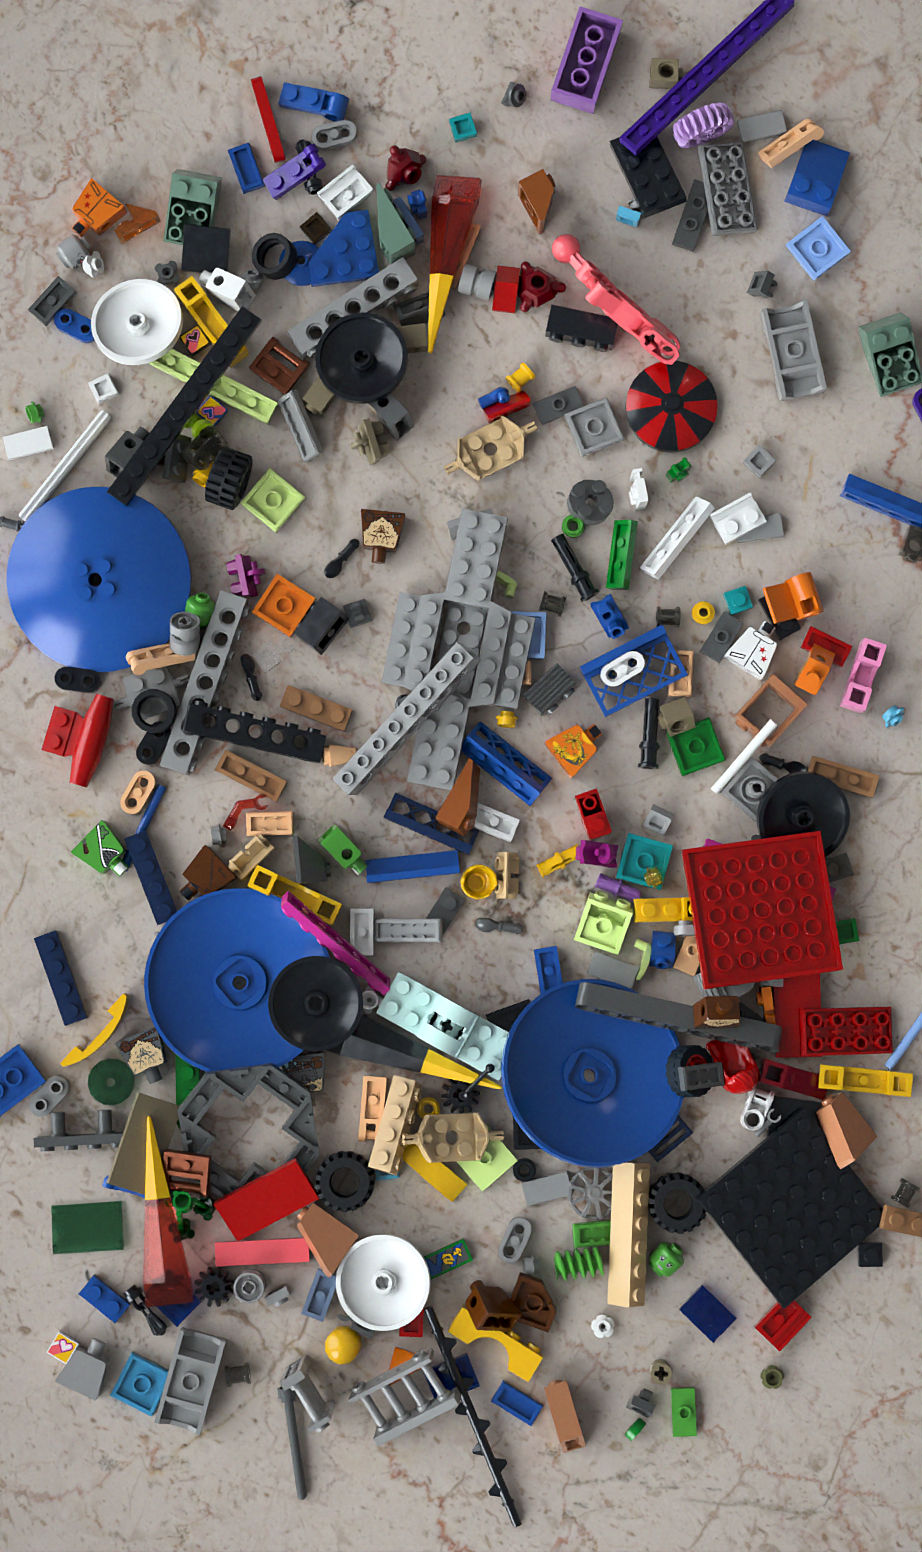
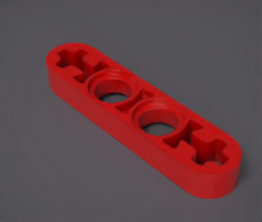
M262 76L252 78L250 80L274 162L285 161L286 158Z

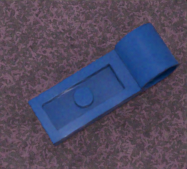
M284 82L278 105L282 108L323 115L326 119L337 122L344 120L349 98L335 92Z

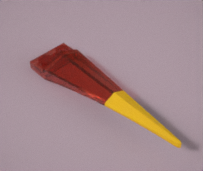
M436 175L431 205L428 352L430 354L434 349L453 278L479 204L482 184L480 178Z
M150 1116L147 1118L143 1284L146 1307L194 1301L192 1277Z

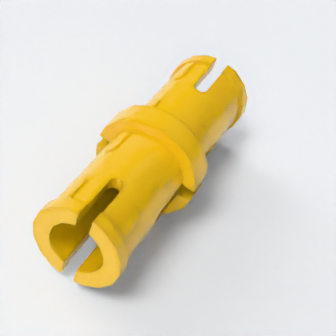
M576 843L560 853L557 851L553 853V857L536 864L542 878L560 868L562 870L565 869L566 865L575 861L578 844Z

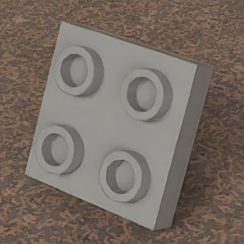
M751 757L721 793L753 821L757 822V809L760 800L766 790L778 779Z

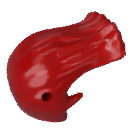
M712 1040L706 1044V1049L712 1055L714 1062H722L725 1084L723 1088L733 1094H744L756 1088L759 1083L760 1073L758 1065L748 1047Z

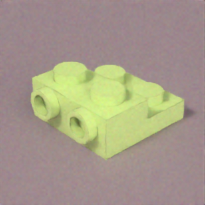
M596 891L595 894L589 893L574 940L618 955L633 915L634 907H631V903L624 899H617V901L608 899L609 896L601 891Z

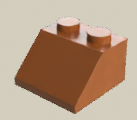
M544 169L520 180L518 185V197L538 234L544 231L553 202L554 187L556 186L550 174L546 175Z

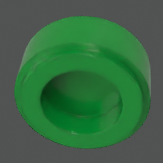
M638 1418L625 1432V1437L632 1441L646 1423L641 1418Z

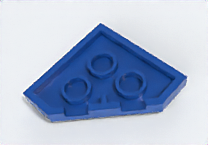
M368 210L346 212L308 262L311 287L363 281L379 272Z

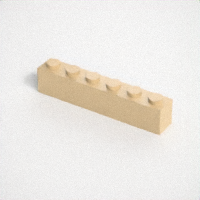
M629 1161L613 1166L608 1304L639 1307L645 1304L650 1163Z

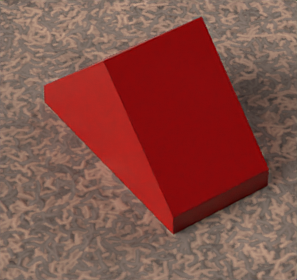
M497 266L492 311L515 314L520 268Z

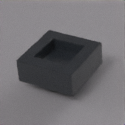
M861 1242L857 1246L859 1267H883L881 1242Z

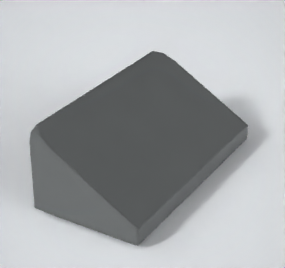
M429 292L393 305L401 326L426 324L429 322Z

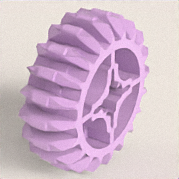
M718 102L705 105L678 119L672 129L674 132L673 136L681 148H695L696 146L716 140V138L728 132L734 123L733 114L726 103Z

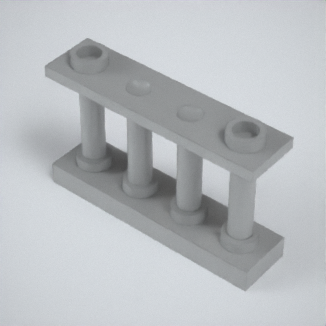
M433 1348L427 1351L420 1350L410 1360L367 1382L360 1381L352 1387L348 1399L350 1403L361 1399L378 1425L373 1437L377 1446L459 1405L461 1393L458 1388L445 1389L430 1365L435 1352ZM421 1368L438 1394L437 1397L430 1401L425 1399L409 1373ZM399 1378L402 1379L417 1403V1407L410 1411L405 1410L390 1386V1383ZM381 1388L395 1410L397 1417L391 1421L385 1420L369 1395L370 1393Z
M304 1355L285 1368L279 1383L284 1391L289 1388L292 1391L295 1390L311 1417L308 1426L309 1433L314 1430L319 1433L330 1425L328 1422L332 1418L335 1401L332 1399L328 1403L324 1402L307 1374L311 1362Z

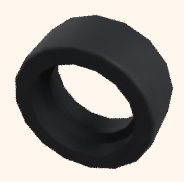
M269 233L261 237L254 245L252 251V263L255 269L268 279L273 280L282 279L289 275L295 268L298 260L294 244L278 233ZM275 245H283L285 247V255L281 263L274 268H267L264 265V259L268 250Z
M148 689L141 692L134 699L131 707L132 718L135 724L141 730L149 733H161L168 730L177 716V708L173 698L166 692L158 689ZM149 698L162 699L167 705V717L158 725L148 724L142 719L140 709L142 704Z

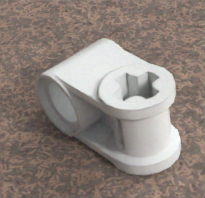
M754 1088L747 1093L745 1105L740 1116L741 1125L745 1129L758 1130L762 1127L772 1104L774 1091L767 1092ZM750 1113L756 1114L758 1119L754 1126H749L746 1121Z

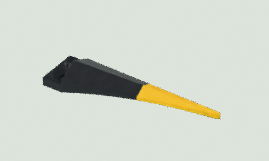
M363 1014L357 1028L347 1040L334 1048L326 1050L344 1057L467 1083H473L480 1076ZM485 1077L477 1084L496 1089L502 1088L499 1084Z

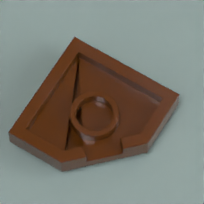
M520 1272L510 1300L522 1313L517 1322L549 1333L557 1308L542 1279Z

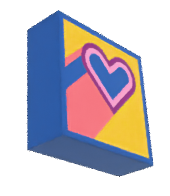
M211 395L196 411L198 416L209 420L214 427L228 413V409Z

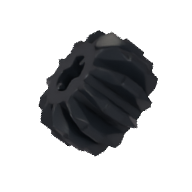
M448 1079L452 1086L449 1087L443 1084L442 1088L449 1091V1093H442L440 1095L441 1098L449 1097V1100L443 1103L444 1107L452 1103L451 1113L455 1112L457 1106L460 1107V1114L464 1113L463 1106H466L468 1111L471 1112L473 1109L469 1102L478 1105L479 1101L472 1098V1096L480 1095V1091L471 1090L466 1100L458 1101V1097L453 1095L454 1091L457 1092L458 1088L466 1090L469 1085H467V1082L458 1081L455 1083L453 1079Z
M211 1266L207 1268L208 1275L201 1271L199 1275L203 1280L196 1279L194 1282L196 1285L201 1286L195 1289V1294L203 1293L199 1301L203 1302L207 1298L208 1307H211L213 1300H215L216 1306L220 1307L221 1299L228 1302L230 1298L227 1294L234 1293L232 1288L227 1287L232 1285L234 1280L225 1279L229 1276L230 1272L226 1271L222 1276L220 1274L222 1267L220 1266L217 1267L216 1273H214ZM213 1281L218 1282L217 1286H220V1289H217L215 1292L211 1291L212 1287H209Z

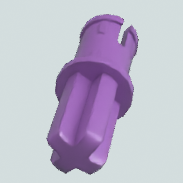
M600 873L595 887L614 894L613 897L618 895L634 902L633 899H640L641 896L640 890L623 884L622 880L612 879Z

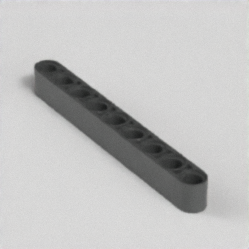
M579 983L575 1007L580 1010L775 1053L779 1052L783 1031L781 1026L740 1017L739 1028H694L693 1006L593 983Z

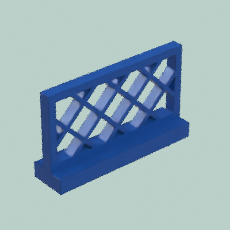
M663 625L580 666V671L605 718L688 676ZM662 642H665L669 649L666 658L653 654L655 646ZM652 648L651 653L645 652L646 650ZM636 651L649 656L646 668L642 670L644 674L641 684L626 680L623 683L620 694L607 691L608 685H605L604 689L595 687L591 678L601 674V670L606 664L626 652ZM670 653L674 660L669 659ZM652 657L665 661L661 673L648 669ZM631 658L630 663H628L630 667L635 666L633 665V658ZM667 662L677 665L681 673L674 677L665 675ZM610 670V673L608 674V677L610 679H614L616 677L612 675L613 670ZM647 673L660 677L656 686L649 687L643 685ZM662 678L668 679V680H666V681H664V682L661 683ZM626 683L639 687L637 696L633 698L623 696ZM642 688L647 689L645 692L641 693ZM597 691L603 693L602 698H600ZM605 694L618 697L617 705L609 710L606 709L603 703ZM621 699L627 700L620 704Z

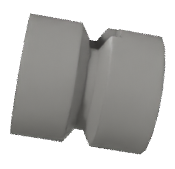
M465 263L458 293L469 296L475 293L477 298L489 301L496 278V271L485 268L479 271L478 266Z
M182 611L175 613L170 618V649L175 654L188 656L199 650L200 619L196 614Z
M247 1269L240 1273L235 1280L233 1289L239 1301L244 1303L258 1301L266 1289L265 1276L256 1269Z

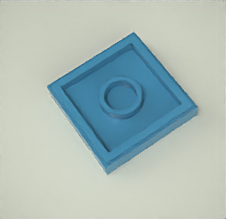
M131 1352L110 1396L152 1417L161 1400L169 1370Z

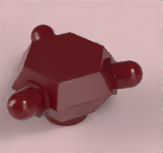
M396 145L391 146V157L388 158L387 164L388 181L385 184V188L389 191H393L401 184L416 183L422 175L420 168L426 162V156L423 154L419 155V152L407 148H399Z
M527 261L522 262L521 270L523 272L519 276V297L522 301L520 310L526 313L534 306L539 307L554 299L557 293L566 291V285L558 282L552 274L538 266H531Z

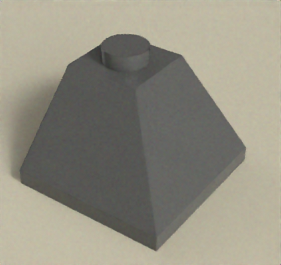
M293 836L297 883L328 882L327 877L331 876L330 863H326L325 858L300 837Z

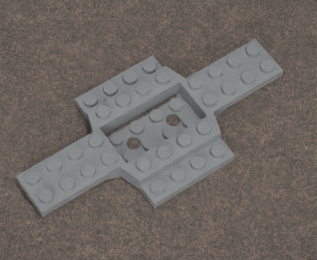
M462 509L446 591L421 596L403 592L399 593L382 683L405 687L413 691L432 670L445 604L448 610L437 663L457 642L465 644L481 659L478 665L470 671L417 729L407 782L451 790L455 784L471 708L498 705L518 709L536 618L513 614L492 602L508 517ZM462 622H467L470 625L471 629L467 635H460L457 631L458 625Z

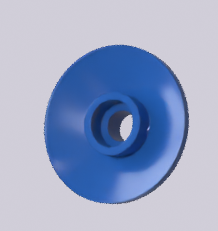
M308 241L293 242L297 250L298 259L304 258L305 263H296L292 272L284 278L293 285H310L308 262L319 248ZM285 248L280 255L279 264L284 258Z

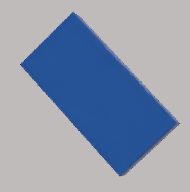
M246 143L229 149L228 153L243 194L265 187L250 144Z
M504 1380L491 1399V1402L532 1426L543 1408V1404Z

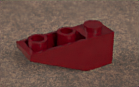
M762 1058L759 1069V1082L817 1099H825L827 1089L818 1088L819 1074Z

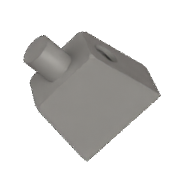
M93 1338L88 1349L79 1346L55 1382L96 1401L101 1394L109 1364V1359L101 1356L106 1344L101 1340Z

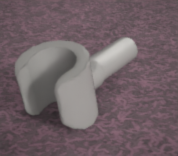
M769 1109L762 1127L754 1134L760 1137L768 1126L780 1121L781 1114L776 1120H771L770 1113L774 1109Z

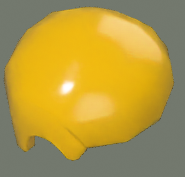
M482 864L468 867L460 880L463 892L468 897L477 900L489 897L495 887H497L496 873L490 867Z
M348 1325L334 1328L325 1341V1353L331 1361L339 1365L352 1362L358 1356L362 1347L361 1336Z

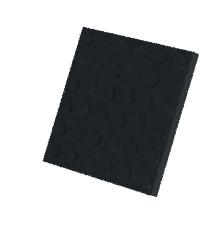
M805 1108L798 1110L696 1197L697 1201L783 1309L879 1228L883 1208L849 1165L842 1169L838 1167L824 1132Z

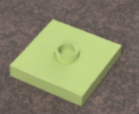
M269 468L241 501V505L277 533L303 502L305 496Z
M491 1140L481 1160L457 1161V1163L483 1192L518 1160L501 1140Z

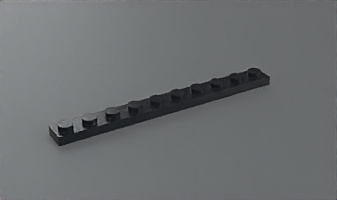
M243 306L240 308L107 491L110 496L126 507L260 325L262 321L258 316Z

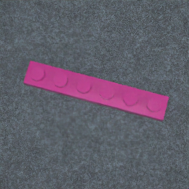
M288 891L282 896L281 908L286 916L289 918L293 917L299 922L300 927L305 932H310L316 937L321 946L328 947L340 962L344 961L348 964L352 972L358 977H363L371 989L374 991L378 990L382 995H385L390 990V978L291 892Z

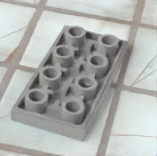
M743 142L700 145L698 153L712 236L755 233L758 229Z

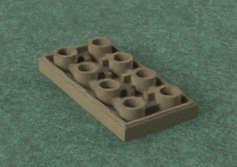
M139 1092L136 1093L106 1183L145 1195L148 1116L152 1118L163 1164L164 1151L169 1148L178 1121L177 1110L179 1105Z

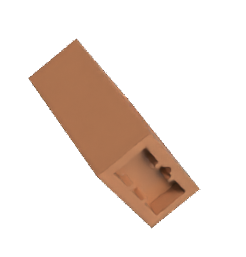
M774 674L765 681L734 716L737 720L735 722L736 725L745 732L749 730L754 735V739L760 730L744 714L768 687L792 707L794 711L770 738L767 737L760 745L761 747L765 745L768 748L808 705Z

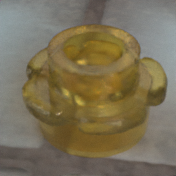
M656 866L653 868L647 867V872L644 873L645 881L648 886H653V888L657 889L658 885L663 884L660 871Z

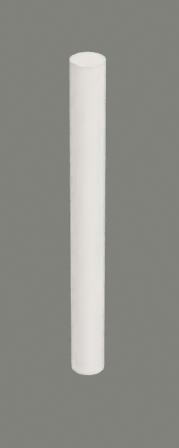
M770 719L712 786L711 789L716 794H719L778 724L774 720Z

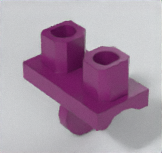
M234 555L235 559L226 563L229 575L238 574L240 581L231 584L232 594L246 597L258 596L256 585L261 584L260 576L266 574L265 569H258L257 561L251 562L249 555Z
M581 840V846L576 847L575 858L580 860V864L617 868L618 845Z

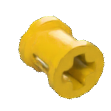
M523 362L520 364V368L511 376L507 375L505 377L508 384L517 393L521 391V387L530 379L534 380L536 378L531 369Z

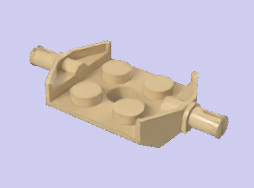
M502 415L500 419L461 439L459 437L457 459L443 466L444 470L449 475L460 469V471H465L468 475L479 481L523 459L524 438H526V435L538 430L537 426L532 421L523 427H519ZM488 444L495 445L497 448L496 454L492 456L487 455L484 452L485 446Z
M478 1112L425 1115L418 1133H415V1135H402V1139H411L404 1140L402 1143L403 1145H418L422 1156L428 1163L475 1161L482 1159L486 1147L491 1140H504V1136H495L502 1135L504 1132L503 1130H488ZM449 1131L456 1135V1141L453 1145L448 1144L445 1138Z

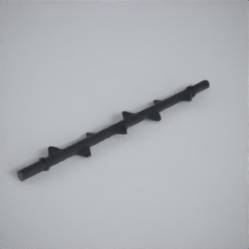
M433 1306L426 1307L424 1312L431 1326V1333L434 1334L445 1360L438 1370L440 1373L450 1374L455 1387L460 1391L461 1402L456 1407L455 1412L459 1415L468 1416L478 1441L472 1452L473 1454L484 1456L495 1483L488 1491L489 1495L501 1497L502 1505L508 1513L512 1526L514 1528L518 1527L522 1522L515 1508L514 1499L511 1498L501 1471L507 1465L506 1459L494 1457L484 1433L491 1423L489 1420L478 1418L467 1391L474 1383L473 1378L461 1377L451 1352L457 1341L454 1338L445 1337L443 1327L440 1326Z

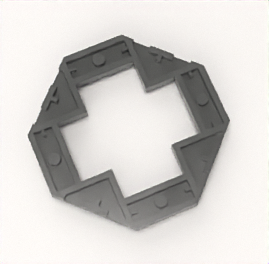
M273 1063L206 1072L179 1106L177 1112L184 1151L204 1154L215 1140L216 1135L198 1122L218 1096L226 1089L244 1102L257 1084H259L294 1109L282 1125V1130L299 1142L281 1165L296 1158L306 1173L320 1156L310 1089ZM211 1160V1191L219 1197H223L263 1176L268 1171L253 1162L242 1178L238 1179Z

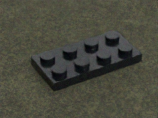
M619 137L610 141L612 152L644 218L687 202V197L658 137L654 138L638 155H635L621 144Z

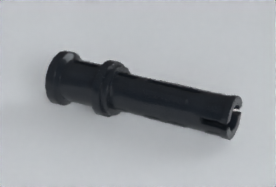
M564 533L554 537L551 542L572 577L570 579L571 584L576 586L581 595V602L596 596L599 590L593 586L589 578V572L583 570Z
M645 698L643 741L639 744L641 760L638 763V768L659 769V765L656 763L657 750L660 749V745L657 742L660 699Z

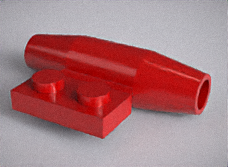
M96 694L84 718L77 712L54 706L41 750L63 757L72 756L69 783L88 787L100 763L110 730L113 698Z

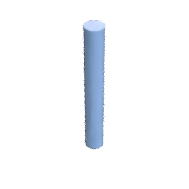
M922 1012L884 1066L888 1069L893 1070L922 1029Z

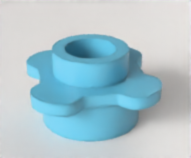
M894 705L883 714L882 718L886 722V728L891 725L896 726L903 720V707L899 709Z

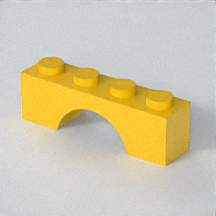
M191 276L177 286L174 291L178 299L214 345L228 325L194 277ZM245 345L230 364V368L249 355Z
M259 865L256 866L247 885L268 896L273 894L281 899L289 891L324 922L334 926L343 906L339 902Z
M463 1304L448 1327L450 1334L466 1344L481 1337H490L498 1340L508 1352V1370L529 1382L543 1359V1355L540 1353L541 1348L532 1342L525 1344L519 1340L521 1336L513 1330L511 1332L476 1330L469 1312Z

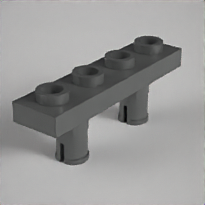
M112 1109L98 1110V1131L96 1133L68 1135L66 1133L65 1112L51 1113L52 1134L35 1137L33 1141L34 1148L40 1147V1151H55V1146H64V1150H77L78 1145H87V1149L102 1148L101 1144L110 1143L111 1148H118L123 1132L112 1130Z

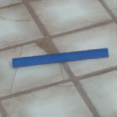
M157 785L135 834L147 831L166 787ZM127 849L123 861L130 867L132 858Z

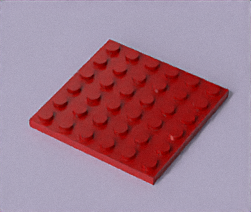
M821 831L682 850L704 990L843 970Z

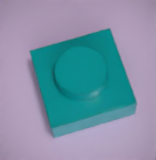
M471 112L449 118L455 143L477 137Z
M746 586L723 593L730 615L753 608Z

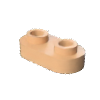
M139 771L133 776L120 800L123 811L128 814H138L142 811L156 786V779L153 774L148 771ZM142 779L148 780L146 787L141 786L140 782ZM131 799H136L137 805L135 807H130L129 801Z

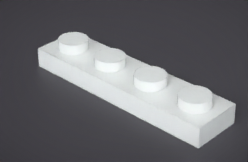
M696 496L640 566L641 570L659 580L715 509L713 505Z

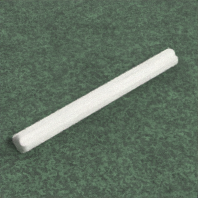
M101 410L23 508L19 514L22 520L26 522L39 507L46 503L110 422L112 417L106 411Z

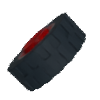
M684 1045L673 1049L666 1063V1077L671 1090L677 1096L701 1097L707 1094L711 1087L681 1091L678 1067L713 1063L711 1055L700 1045Z

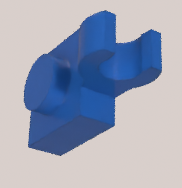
M419 189L411 192V195H408L407 198L412 214L417 213L419 220L427 218L425 206L427 200L424 191Z

